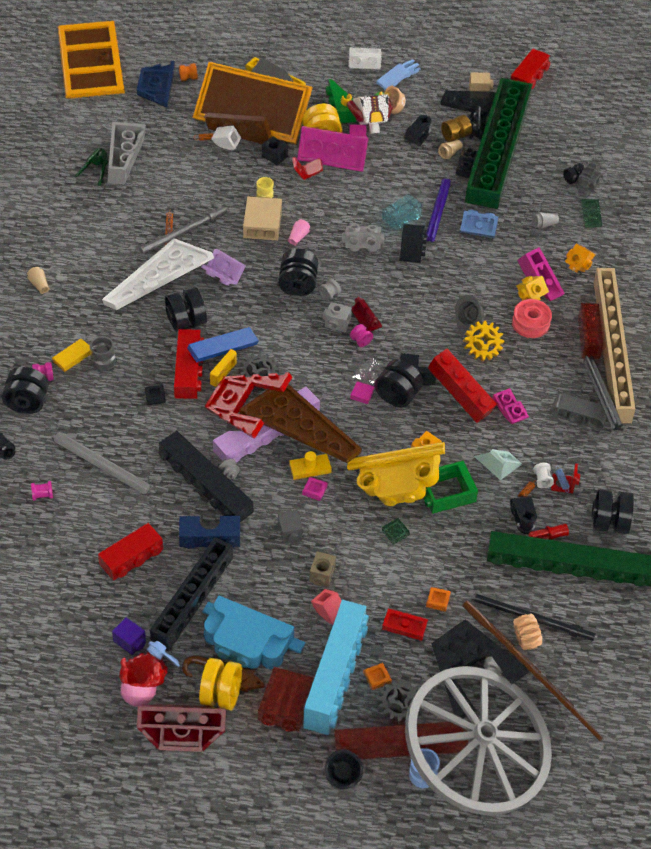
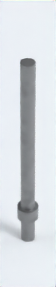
M225 207L215 211L211 210L205 216L140 247L139 251L141 254H144L207 222L211 223L217 220V217L227 213Z

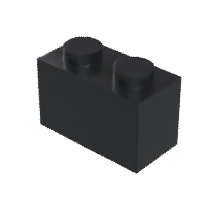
M403 224L400 261L421 263V256L425 257L426 246H423L427 242V234L424 233L425 226Z

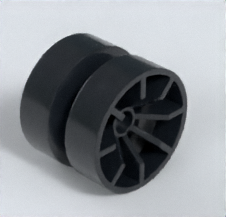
M197 287L183 290L182 297L178 292L165 295L166 314L175 332H178V329H188L189 321L194 327L207 323L206 308Z
M598 489L592 505L593 530L607 532L611 521H613L614 533L629 534L633 517V493L619 491L613 503L612 490Z

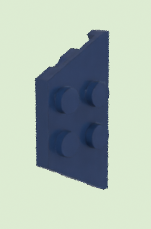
M172 60L169 65L165 66L156 64L152 67L141 68L137 95L168 107L175 61Z

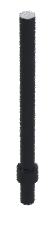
M479 594L475 596L474 602L516 616L533 614L537 619V623L567 632L575 638L579 636L594 641L596 633L581 629L579 625L573 623L569 625Z

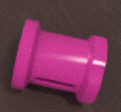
M51 481L38 485L31 483L33 501L44 497L53 499Z

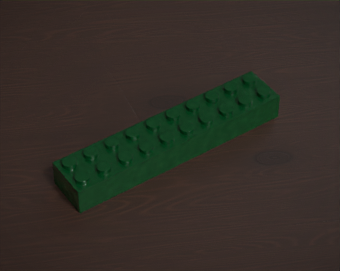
M505 78L500 79L466 188L465 203L494 209L499 208L530 102L533 84Z

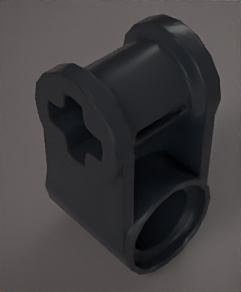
M428 115L419 116L406 130L404 139L421 146L431 133V117Z
M532 497L511 498L510 509L518 530L523 534L533 532L537 513Z

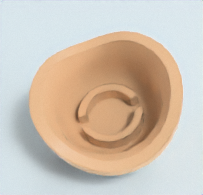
M389 86L385 90L384 95L386 92L390 93L389 99L393 106L391 114H398L405 106V95L397 87Z

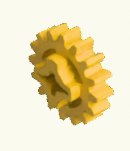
M485 320L482 325L479 321L475 323V326L471 325L469 327L470 331L467 330L465 332V335L468 337H465L463 342L468 343L464 347L465 349H470L468 354H475V360L481 357V361H484L486 357L488 360H491L493 356L497 357L498 351L503 349L500 345L504 343V340L500 339L503 333L497 332L499 327L494 329L493 322L487 325ZM480 330L479 335L473 336L476 331ZM495 346L493 350L488 352L489 347Z

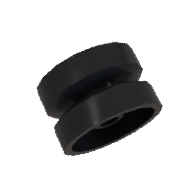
M398 359L391 360L374 382L375 390L381 399L398 408L407 407L423 386V379L418 370L410 363Z
M17 367L9 371L1 396L3 403L18 413L33 414L40 411L44 405L45 395L49 386L46 376L38 370L29 367Z

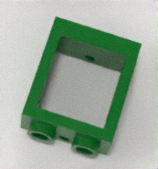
M464 460L440 466L439 479L437 481L441 482L457 478L463 490L462 493L435 500L430 487H426L424 503L426 507L430 508L432 514L477 501L478 489Z

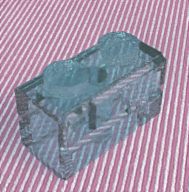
M407 194L382 210V221L394 231L403 228V224H408L412 220L420 218L422 204L417 199H414L413 196Z

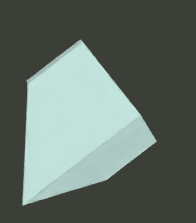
M492 449L489 453L474 456L499 480L506 477L522 464L508 451Z

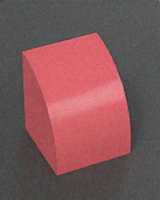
M325 589L311 603L318 614L333 625L341 604V598L337 592Z

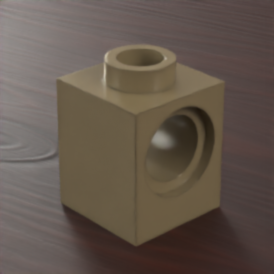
M316 552L310 569L309 582L317 586L324 585L329 587L336 568V556Z

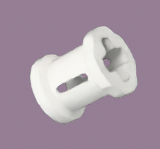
M539 463L534 466L533 470L538 479L537 486L539 488L551 487L554 484V480L550 474V464Z

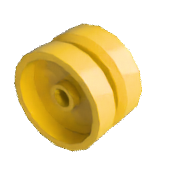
M317 104L305 111L302 120L303 126L342 133L339 115L333 106Z
M209 658L200 683V704L213 707L218 702L219 708L232 711L237 702L241 686V664L229 661L224 666L222 660Z

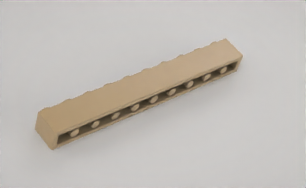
M597 268L594 278V289L608 392L622 423H632L635 403L615 268Z

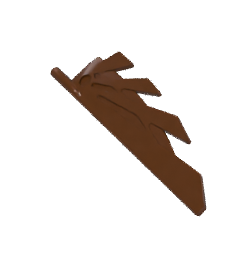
M468 600L464 602L462 607L481 626L489 630L599 741H602L603 737L574 708V705Z

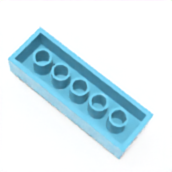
M346 600L341 601L304 707L305 729L329 735L331 728L335 729L338 719L336 715L338 710L342 708L344 702L343 694L349 688V676L355 670L356 655H360L362 638L366 637L369 615H366V606Z

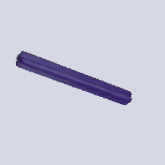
M443 178L426 233L427 242L435 240L451 185L450 179Z

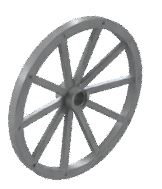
M477 667L450 668L428 679L419 688L410 702L405 720L406 743L410 757L423 780L445 801L471 813L500 815L524 806L543 787L549 774L552 758L549 732L540 711L533 701L514 683L511 685L507 678L495 672ZM470 678L480 680V720L452 679ZM444 682L472 723L424 701V697L431 689ZM488 683L505 691L515 700L492 722L488 720ZM520 705L530 718L536 733L498 731L497 726ZM419 708L425 709L470 732L417 737ZM498 739L539 741L540 762L538 770ZM469 740L470 743L437 775L429 767L420 748V745ZM476 748L478 752L471 797L468 799L450 789L441 780ZM495 748L535 778L530 788L517 798H515ZM486 749L508 799L507 802H478Z

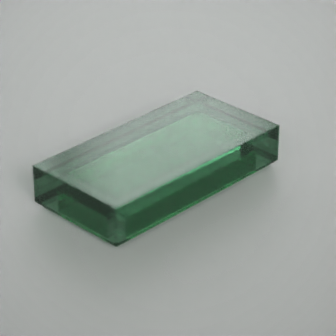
M582 199L581 208L584 227L601 228L602 219L599 199Z

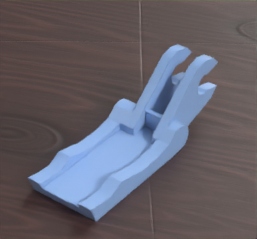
M415 60L398 64L378 79L376 84L380 85L384 91L389 86H396L403 79L417 73L420 70L419 67L416 68L419 64L411 65Z

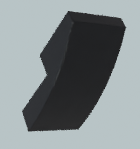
M472 148L462 149L456 169L457 176L470 178L478 151Z

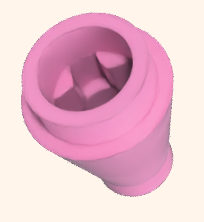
M302 219L296 221L288 242L296 246L310 232V225Z

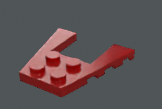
M285 372L284 375L269 373L268 376L253 374L252 377H245L244 375L223 376L205 407L209 412L255 439L264 422L260 418L238 414L239 409L242 408L254 387L284 392L293 377L289 372Z

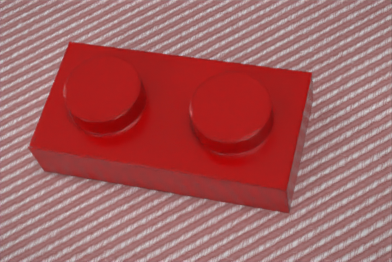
M388 608L382 630L422 641L428 619Z

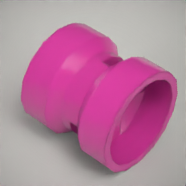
M46 362L44 365L32 364L33 369L44 374L48 381L54 380L51 362Z

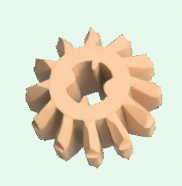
M524 614L514 619L513 627L523 650L535 649L542 645L541 630L533 614Z

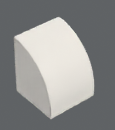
M234 126L217 127L211 138L216 145L229 150L235 149L241 139Z

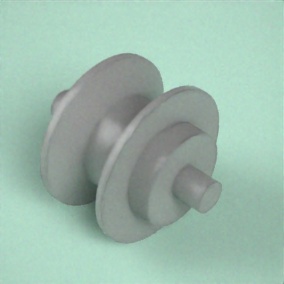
M224 459L218 467L229 479H235V476L240 471L234 459Z

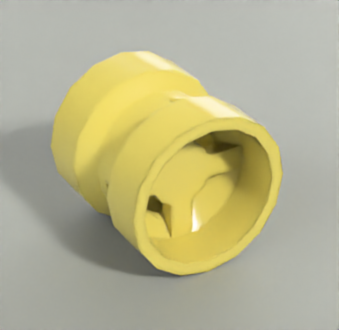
M262 177L257 180V197L273 198V180L271 178Z

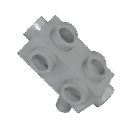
M354 224L346 226V231L342 232V243H345V248H349L351 251L367 248V251L375 252L377 249H381V244L385 242V233H381V227L376 225L359 226Z

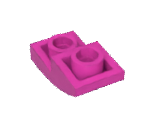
M510 388L492 396L502 414L511 424L529 418L521 401L517 402Z

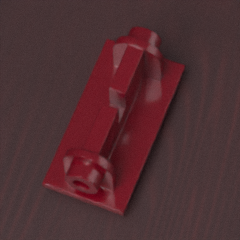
M357 297L351 312L358 322L363 324L366 330L370 332L382 328V324L365 300Z

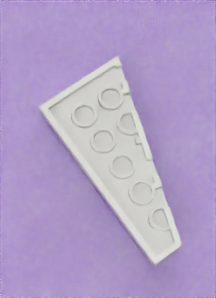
M174 238L102 299L103 303L110 308L118 310L214 259L213 253Z

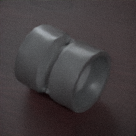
M100 336L90 342L92 366L99 371L113 368L116 363L113 341L108 337Z

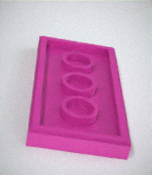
M302 126L297 160L312 162L320 158L322 165L363 172L368 138Z

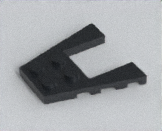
M466 619L431 643L440 672L455 667H470L490 653L511 685L529 673L525 666ZM452 679L453 683L458 688V690L460 691L464 699L467 701L471 709L475 711V707L473 706V704L471 703V701L469 700V698L467 697V695L465 694L457 680ZM445 685L454 715L464 719L467 715Z

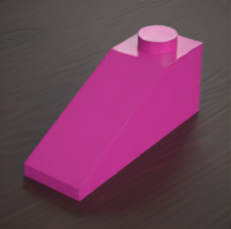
M540 247L526 253L517 260L526 277L543 276L549 291L544 296L549 301L565 294Z

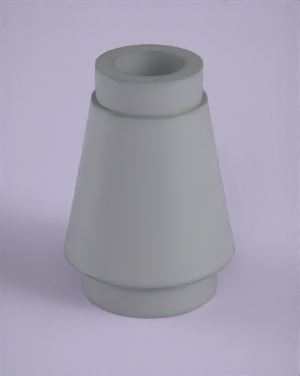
M537 212L532 216V225L538 229L555 225L559 222L558 214Z

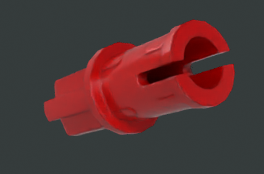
M565 523L554 527L546 526L545 529L530 532L528 536L553 540L568 536L569 529Z

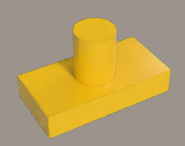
M309 451L305 454V458L289 460L293 480L332 472L327 454L316 455L315 452Z

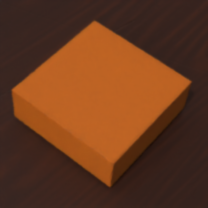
M431 587L426 607L446 612L451 591Z
M383 663L363 670L371 690L383 687L385 684H391L392 680Z

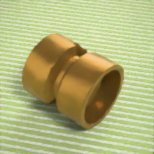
M460 115L454 119L442 122L441 132L448 142H452L471 135L472 125L466 115Z

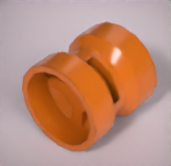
M195 63L189 66L179 65L181 82L187 81V79H198Z

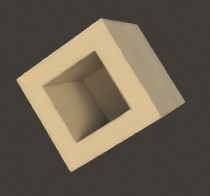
M470 72V91H490V89H493V79H490V73Z

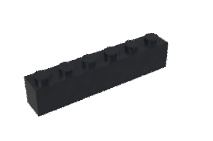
M177 430L159 442V456L161 459L168 461L176 473L182 474L185 481L189 485L192 484L201 497L205 496L209 500L210 505L214 509L221 511L223 516H240L241 522L254 513L253 501Z

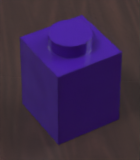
M127 617L112 631L113 642L131 655L137 650L140 651L146 644L145 630Z

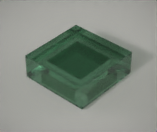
M399 518L382 527V532L393 545L410 535V531Z

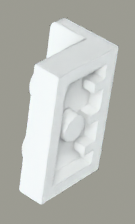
M349 48V68L380 69L381 49Z

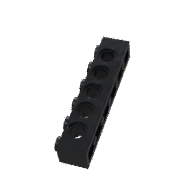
M214 537L150 628V639L152 642L155 643L157 640L166 647V651L169 652L232 561L233 545Z

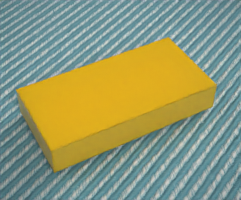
M81 338L52 357V360L61 370L66 372L91 355L90 345Z
M230 349L210 372V384L217 387L223 376H227L237 364L236 351Z

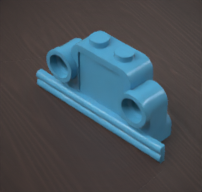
M218 596L214 604L208 602L202 611L204 614L209 615L204 623V639L206 642L214 645V650L220 658L240 663L244 668L255 669L262 664L265 668L276 669L282 665L283 657L288 649L300 654L306 643L294 638V626L222 596Z

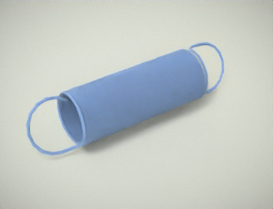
M562 469L556 470L555 474L562 489H565V491L568 489L569 492V484Z

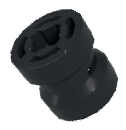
M577 163L573 167L564 169L563 176L565 181L570 185L576 183L584 169V165Z

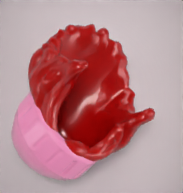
M149 652L146 655L140 653L133 659H128V662H125V657L122 658L119 678L122 681L120 690L122 698L128 704L136 707L149 704L155 696L157 686L164 683L168 667L165 666L162 658L159 660Z

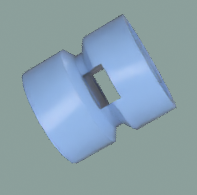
M421 749L429 767L437 775L440 765L438 755L430 749ZM411 759L409 779L416 787L428 788L429 786L420 776Z

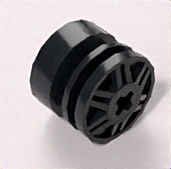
M299 248L291 249L284 253L281 259L278 285L282 291L295 296H306L314 291L318 271L316 255L311 251Z

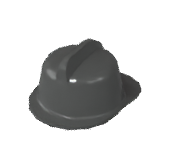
M464 295L459 298L455 306L458 332L463 337H468L465 335V332L467 330L470 331L469 327L471 325L475 326V323L478 321L482 325L484 316L482 305L471 295ZM480 330L476 331L473 336L477 335Z

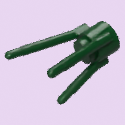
M97 147L87 158V162L75 174V177H78L91 162L94 165L102 164L98 186H101L105 167L108 163L106 151Z

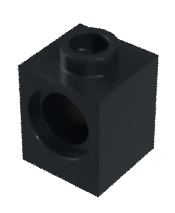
M274 136L263 142L261 147L262 157L276 166L288 157V145Z

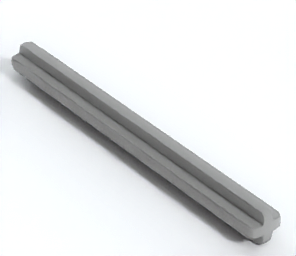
M58 432L54 436V442L142 494H146L150 490V484L65 434Z

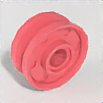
M536 299L523 300L514 309L512 326L521 336L527 338L542 337L550 328L552 312L549 306L542 301Z

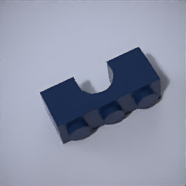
M179 516L180 547L187 549L194 547L207 548L214 537L233 545V548L240 547V516H220V523L214 529L203 528L200 525V516Z

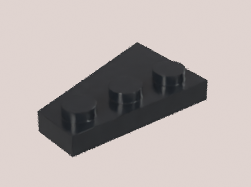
M445 90L440 105L471 113L480 106V112L488 116L496 92Z

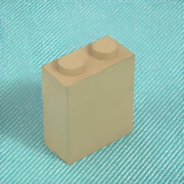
M248 196L243 224V238L278 240L282 215V199Z

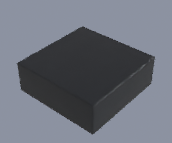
M163 385L144 387L147 405L166 403Z

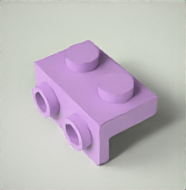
M214 249V259L210 260L207 265L203 264L201 268L206 270L205 273L207 275L220 278L219 281L225 285L237 284L246 265L222 251Z

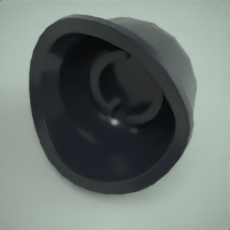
M341 749L333 752L328 757L324 772L331 786L344 790L352 788L360 782L364 767L361 759L355 753Z

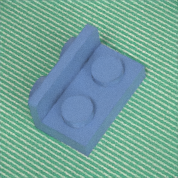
M475 210L464 211L460 232L495 238L498 216H495L493 213L481 214Z

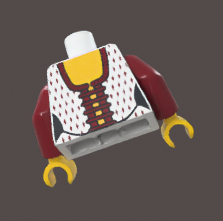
M380 91L379 95L358 97L353 99V101L351 100V94H347V99L344 96L341 98V104L348 107L360 125L369 124L370 134L380 133L379 123L387 122L393 110L389 99V92L383 95L382 91Z

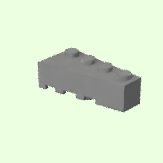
M112 122L107 183L125 185L145 140L146 125Z

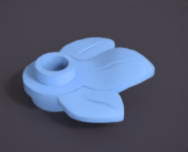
M157 640L155 643L149 642L147 651L159 660L165 657L175 666H180L176 658L165 652L166 647Z

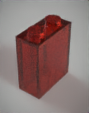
M274 667L258 709V721L267 726L276 725L282 727V729L288 732H300L304 720V707L314 678Z

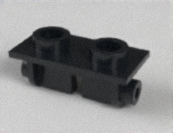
M479 106L469 116L472 125V133L469 135L470 140L474 136L482 140L485 130L486 115L480 112Z

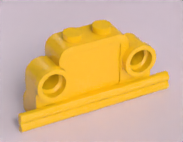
M440 442L356 457L347 463V469H360L357 485L367 495L377 496L383 504L395 506L397 503H413L415 500H420L425 496L426 487H431L437 483L439 479L440 455L445 454V443Z

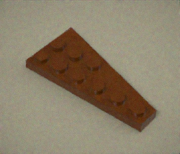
M289 384L284 392L268 389L239 409L240 414L260 418L265 426L345 463L350 462L362 451L358 444Z

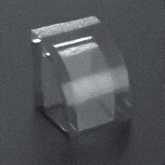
M373 358L358 363L352 377L358 382L374 385L375 380L384 368Z

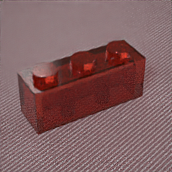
M581 303L578 314L581 358H585L588 355V357L593 356L594 359H600L603 338L599 304Z

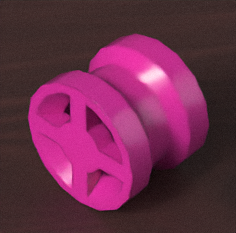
M359 324L351 331L350 338L357 341V345L362 348L372 341L373 334L367 331L363 324Z

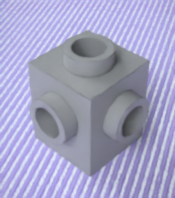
M331 302L328 309L325 308L323 313L325 327L346 332L351 321L352 307Z

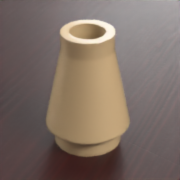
M460 140L442 143L438 149L440 157L450 159L462 148V143Z
M40 267L31 268L27 272V279L37 288L40 294L48 292L50 288L47 284L44 270L40 269Z

